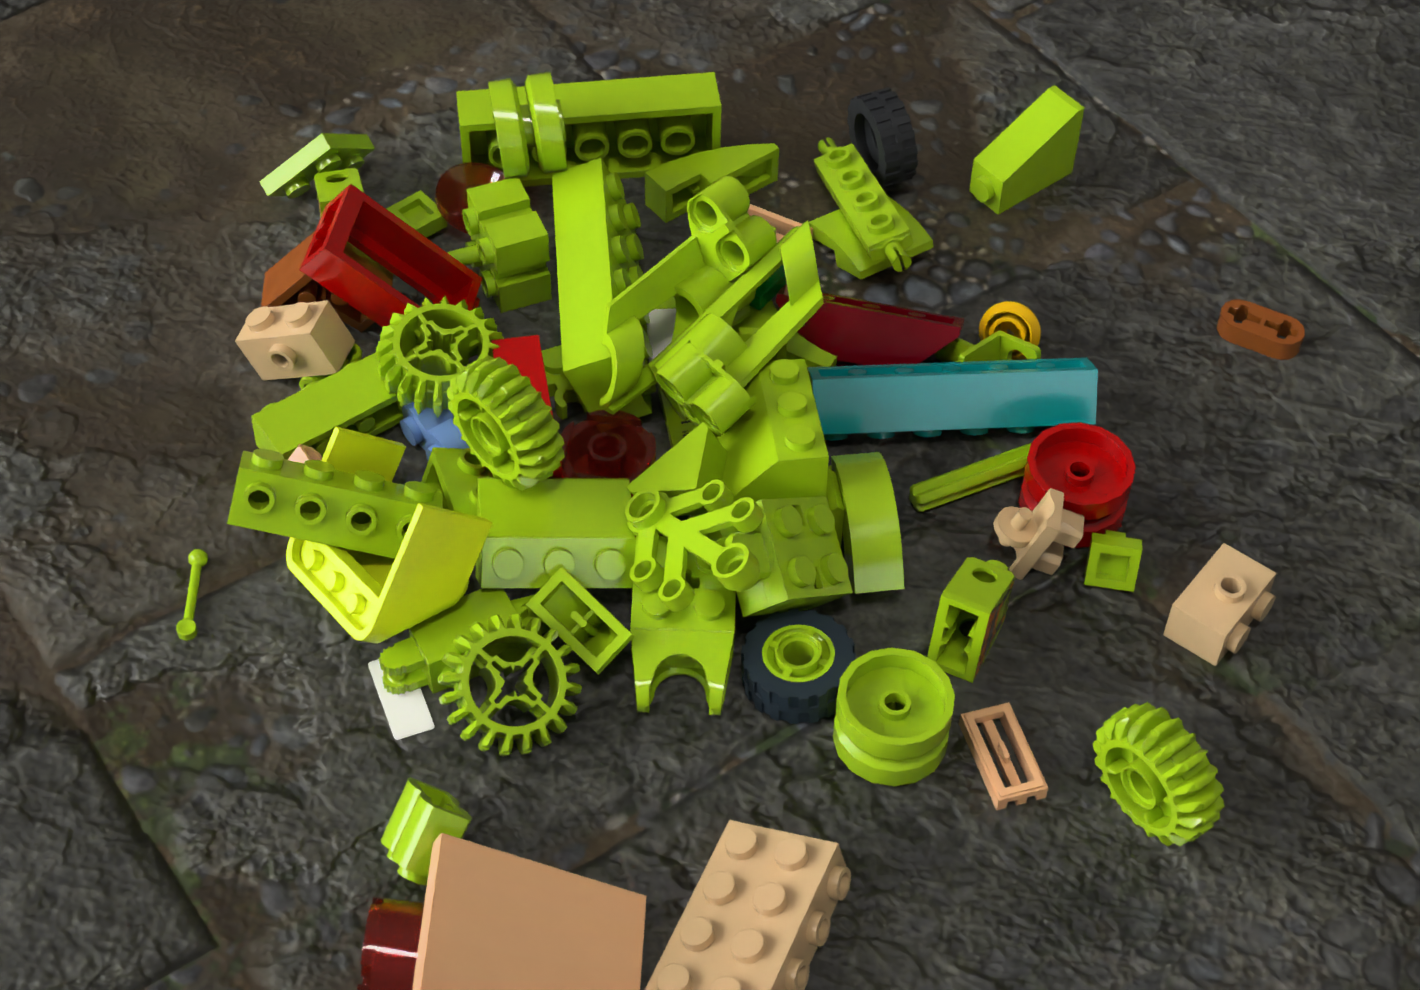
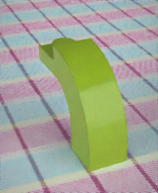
M880 452L831 456L832 465H829L828 469L836 472L845 510L842 532L845 561L848 566V577L852 591L858 594L905 589L899 518L891 478L883 456Z

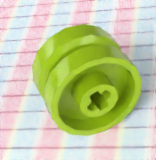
M550 72L527 76L524 82L527 104L520 105L516 84L510 78L488 81L505 179L516 176L519 178L528 176L530 161L527 148L535 147L539 168L545 174L567 169L564 141H566L564 119L560 100H556Z
M893 647L873 650L852 661L840 677L837 694L833 740L839 758L856 775L871 783L888 786L916 783L933 773L946 754L953 715L955 693L949 676L935 661L913 650Z

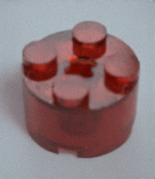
M597 410L588 413L587 420L575 426L574 421L571 422L561 433L564 439L562 448L565 456L561 460L562 478H628L631 483L656 462V440L652 432L649 434L642 427L640 419L627 412L618 411L612 415L605 410Z
M373 896L360 962L362 966L361 978H363L362 984L357 985V990L413 989L425 902Z

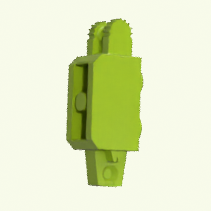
M482 588L464 595L454 606L410 627L409 638L394 643L392 647L388 646L387 649H383V652L380 653L379 663L381 670H384V676H382L384 689L386 688L387 692H392V695H399L400 693L405 694L406 691L411 692L426 685L429 686L432 694L447 688H454V686L438 683V676L444 672L456 671L442 661L444 654L455 652L463 655L453 643L455 637L462 634L474 641L470 634L469 626L473 622L479 621L489 632L488 618L496 613L502 618L505 628H507L509 616L513 612L520 613L522 629H526L527 624L532 618H539L526 605L534 595L510 600L502 588ZM542 619L541 627L537 633L539 635L551 629ZM498 643L483 649L491 657L497 655L506 662H516L527 652L526 648L512 643ZM473 663L469 680L479 676L478 671L480 669Z

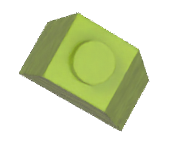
M1054 85L1048 88L973 160L969 192L978 201L984 203L999 215L1073 172L1085 107Z

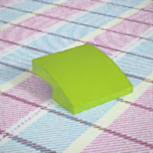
M889 197L912 235L914 244L905 250L907 255L911 258L934 248L932 238L921 224L905 208ZM840 209L809 222V226L813 228L812 239L834 250L837 267L855 277L863 279L892 266L887 258L872 261Z

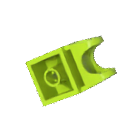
M636 536V540H635V557H634V563H635V558H636V549H637L638 536ZM659 536L655 560L665 570L668 538ZM709 538V539H711V540H713V541L715 542V541H717L719 538ZM688 552L686 581L694 589L695 595L691 604L684 610L679 612L669 610L658 597L659 587L651 592H643L633 582L630 632L635 636L631 640V653L637 712L649 713L655 691L663 680L673 675H687L696 679L703 686L709 706V715L722 714L734 654L736 591L726 589L712 573L711 566Z

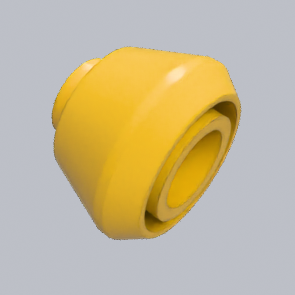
M1004 301L993 305L984 313L979 324L980 341L998 330L1036 346L1039 345L1041 339V328L1037 317L1028 307L1018 302ZM1012 351V360L1026 359L1020 351Z

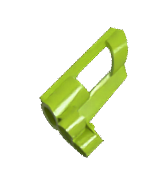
M732 176L720 178L690 198L687 203V214L692 236L607 304L602 346L605 345L611 355L612 378L608 393L600 398V408L610 414H615L657 383L654 373L648 364L643 367L645 341L643 328L639 320L674 296L676 315L673 341L777 244L776 234L772 226L762 217L756 215L749 216L747 213L750 207L748 192L744 185ZM756 290L739 305L732 328L750 315L749 304L754 299Z
M808 220L800 227L792 228L764 257L743 274L648 364L665 397L683 421L689 419L696 426L704 422L714 435L721 437L757 402L755 394L750 397L744 387L824 304ZM783 265L789 301L744 342L732 328L739 305Z

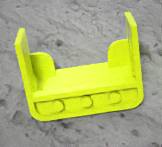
M335 426L321 461L333 465L337 471L355 474L356 471L360 470L371 471L382 475L385 481L392 482L406 446L400 442ZM418 503L395 559L290 537L286 550V561L289 570L353 639L378 644L454 606L464 596L468 589L469 578L493 523L487 518Z

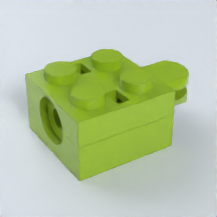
M826 496L758 500L756 503L764 513L763 521L758 528L749 533H741L735 526L720 530L722 538L715 541L722 547L731 543H743L759 561L760 577L758 582L747 591H736L743 617L767 615L778 611L782 613L787 612L788 609L797 608L800 611H804L853 593L848 577V566L843 558L835 529L834 515L829 508Z

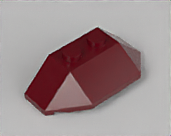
M784 285L777 293L776 303L780 309L789 301L787 285ZM822 292L824 304L797 333L820 349L836 356V366H852V363L860 365L921 363L957 339L963 329L965 318Z

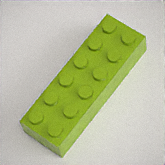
M715 72L553 84L556 100H560L565 125L566 141H564L567 169L602 157L610 174L616 172L620 179L645 177L646 171L669 161L694 153L720 148L722 106ZM525 86L517 87L520 105L527 104ZM489 89L456 91L465 191L473 187L504 180ZM535 147L527 148L530 171L527 177L519 178L523 187L552 184V174L556 172L545 174L539 168Z
M601 157L552 174L563 373L599 429L652 414L651 393L656 392L655 384L613 415L600 408V398L608 393L612 378L611 355L609 349L605 345L602 346L606 306L644 275L639 266V260L644 259L641 242L636 234V229L641 228L639 213L633 202L627 204L624 199L625 194L620 177L616 172L610 174ZM649 313L639 320L643 328L645 341L643 367L648 364L647 359L653 357L652 346L644 325L650 323Z

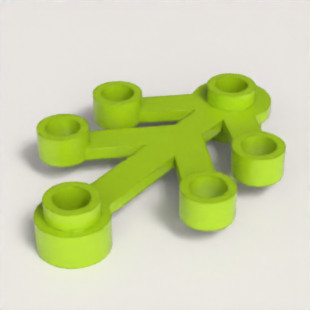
M719 479L707 482L702 488L671 498L666 493L658 492L652 488L639 491L628 501L625 508L627 525L634 535L638 536L635 563L629 573L630 579L643 592H651L659 587L658 597L668 609L673 612L682 611L691 604L695 595L694 589L686 581L688 552L711 566L712 573L726 589L738 592L751 589L760 577L759 561L743 543H731L722 547L705 535L731 526H735L741 533L752 532L763 521L764 513L751 497H742L733 503V493ZM701 507L708 511V513L684 521L676 518V516ZM659 533L668 538L665 570L655 560Z

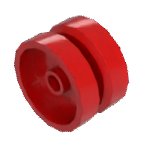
M1078 422L1058 424L1046 429L1030 445L1018 501L1019 507H1026L1033 511L1050 488L1063 492V509L1084 516L1083 536L1075 548L1089 547L1092 533L1105 534V530L1118 531L1122 525L1136 469L1132 452L1118 436L1099 426Z

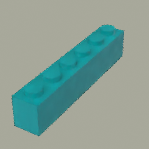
M1087 357L807 367L825 440H843L848 438V434L867 433V436L871 438L886 439L895 436V432L913 431V434L921 437H934L941 435L942 430L960 429V432L963 434L983 435L988 433V428H1006L1007 431L1012 433H1031L1038 426H1056L1063 423L1078 422L1090 425L1096 424L1098 369Z

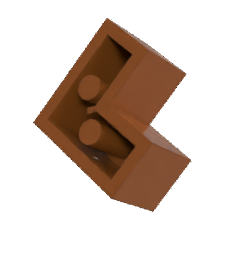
M315 231L265 272L261 307L329 300L341 320L361 333L374 323L373 320L299 270ZM347 241L343 253L390 286L393 285L392 272Z

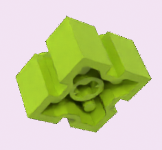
M516 176L467 189L468 208L462 210V216L467 233L471 236V241L466 242L464 248L449 251L448 254L465 266L479 267L481 271L479 275L483 278L481 282L483 292L487 298H494L501 313L551 300V275L546 264L547 261H550L548 233L537 212L532 211L530 198L519 177Z

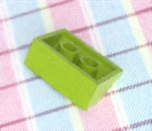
M805 359L769 361L744 387L750 397L755 394L757 402L721 437L715 435L727 451L722 481L733 493V503L742 497H751L756 502L761 499L826 496L829 455Z
M478 477L477 516L487 518L493 523L476 561V578L480 587L542 588L563 567L584 588H633V581L630 579L629 573L634 564L636 538L629 529L625 516L626 505L631 499V492L626 487L630 484L629 479L548 478L541 484L538 483L521 491L515 487L510 488L506 486L501 478Z

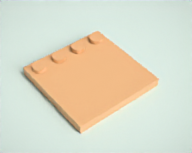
M441 833L432 846L412 990H640L647 896Z

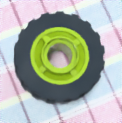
M798 608L788 609L787 612L782 613L779 611L772 613L769 618L761 619L755 624V628L749 631L745 637V646L742 645V684L745 686V694L749 701L752 700L754 702L755 708L758 711L767 713L771 719L777 721L785 720L789 721V724H799V722H818V719L825 716L828 718L836 713L840 677L850 663L856 659L855 644L853 639L849 638L848 630L842 624H837L835 619L827 614L824 616L818 614V611L815 610L800 611Z

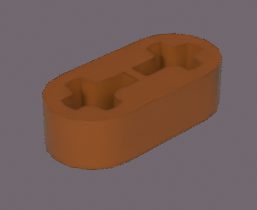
M1241 299L1228 301L1222 306L1216 327L1218 334L1224 340L1279 360L1294 358L1300 351L1305 335V329L1297 319Z

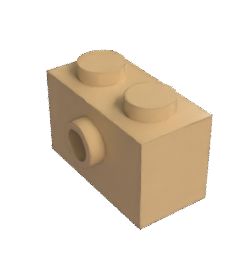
M329 300L309 303L299 302L273 307L262 306L253 309L247 316L246 323L235 340L263 381L334 374L341 369L355 343V339Z
M1223 543L1172 604L1163 635L1216 666L1228 650L1234 654L1240 650L1250 633L1251 628L1248 625L1251 621L1256 619L1261 622L1270 611L1276 599V596L1271 594L1270 591L1277 573Z

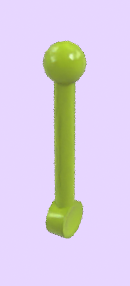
M194 549L188 556V562L192 565L184 618L176 625L177 634L184 641L192 640L198 634L194 615L201 570L208 562V555L203 549Z

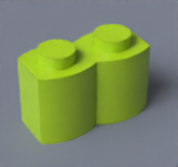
M413 778L407 780L382 835L381 842L389 849L387 857L399 865L397 871L399 875L414 883L427 886L433 842L441 833L463 839L472 817L468 812L459 807V801L450 793Z

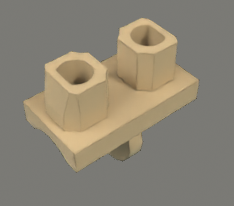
M1050 488L1033 511L1026 507L1010 506L1003 508L995 517L993 523L994 530L999 537L1000 544L1005 547L1011 546L1016 551V560L1009 568L1015 578L1022 580L1031 568L1053 575L1062 561L1064 545L1075 548L1082 539L1084 516L1063 509V492Z

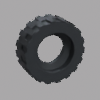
M882 88L851 98L847 117L851 142L881 187L884 188L912 179V176H915L917 172L918 149L911 119L898 94L895 91L893 92L891 88Z

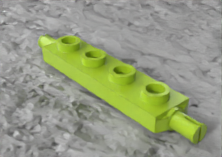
M825 138L827 145L821 139L818 143V150L822 156L813 159L817 173L872 261L889 259L894 270L897 272H903L901 263L905 270H907L911 265V258L905 250L913 245L914 242L910 229L853 143L844 147H837L832 138Z

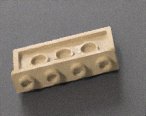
M729 820L645 990H804L809 978V965L818 946L821 947L825 944L830 931V918L838 900L842 901L846 897L850 887V869L846 867L839 844Z

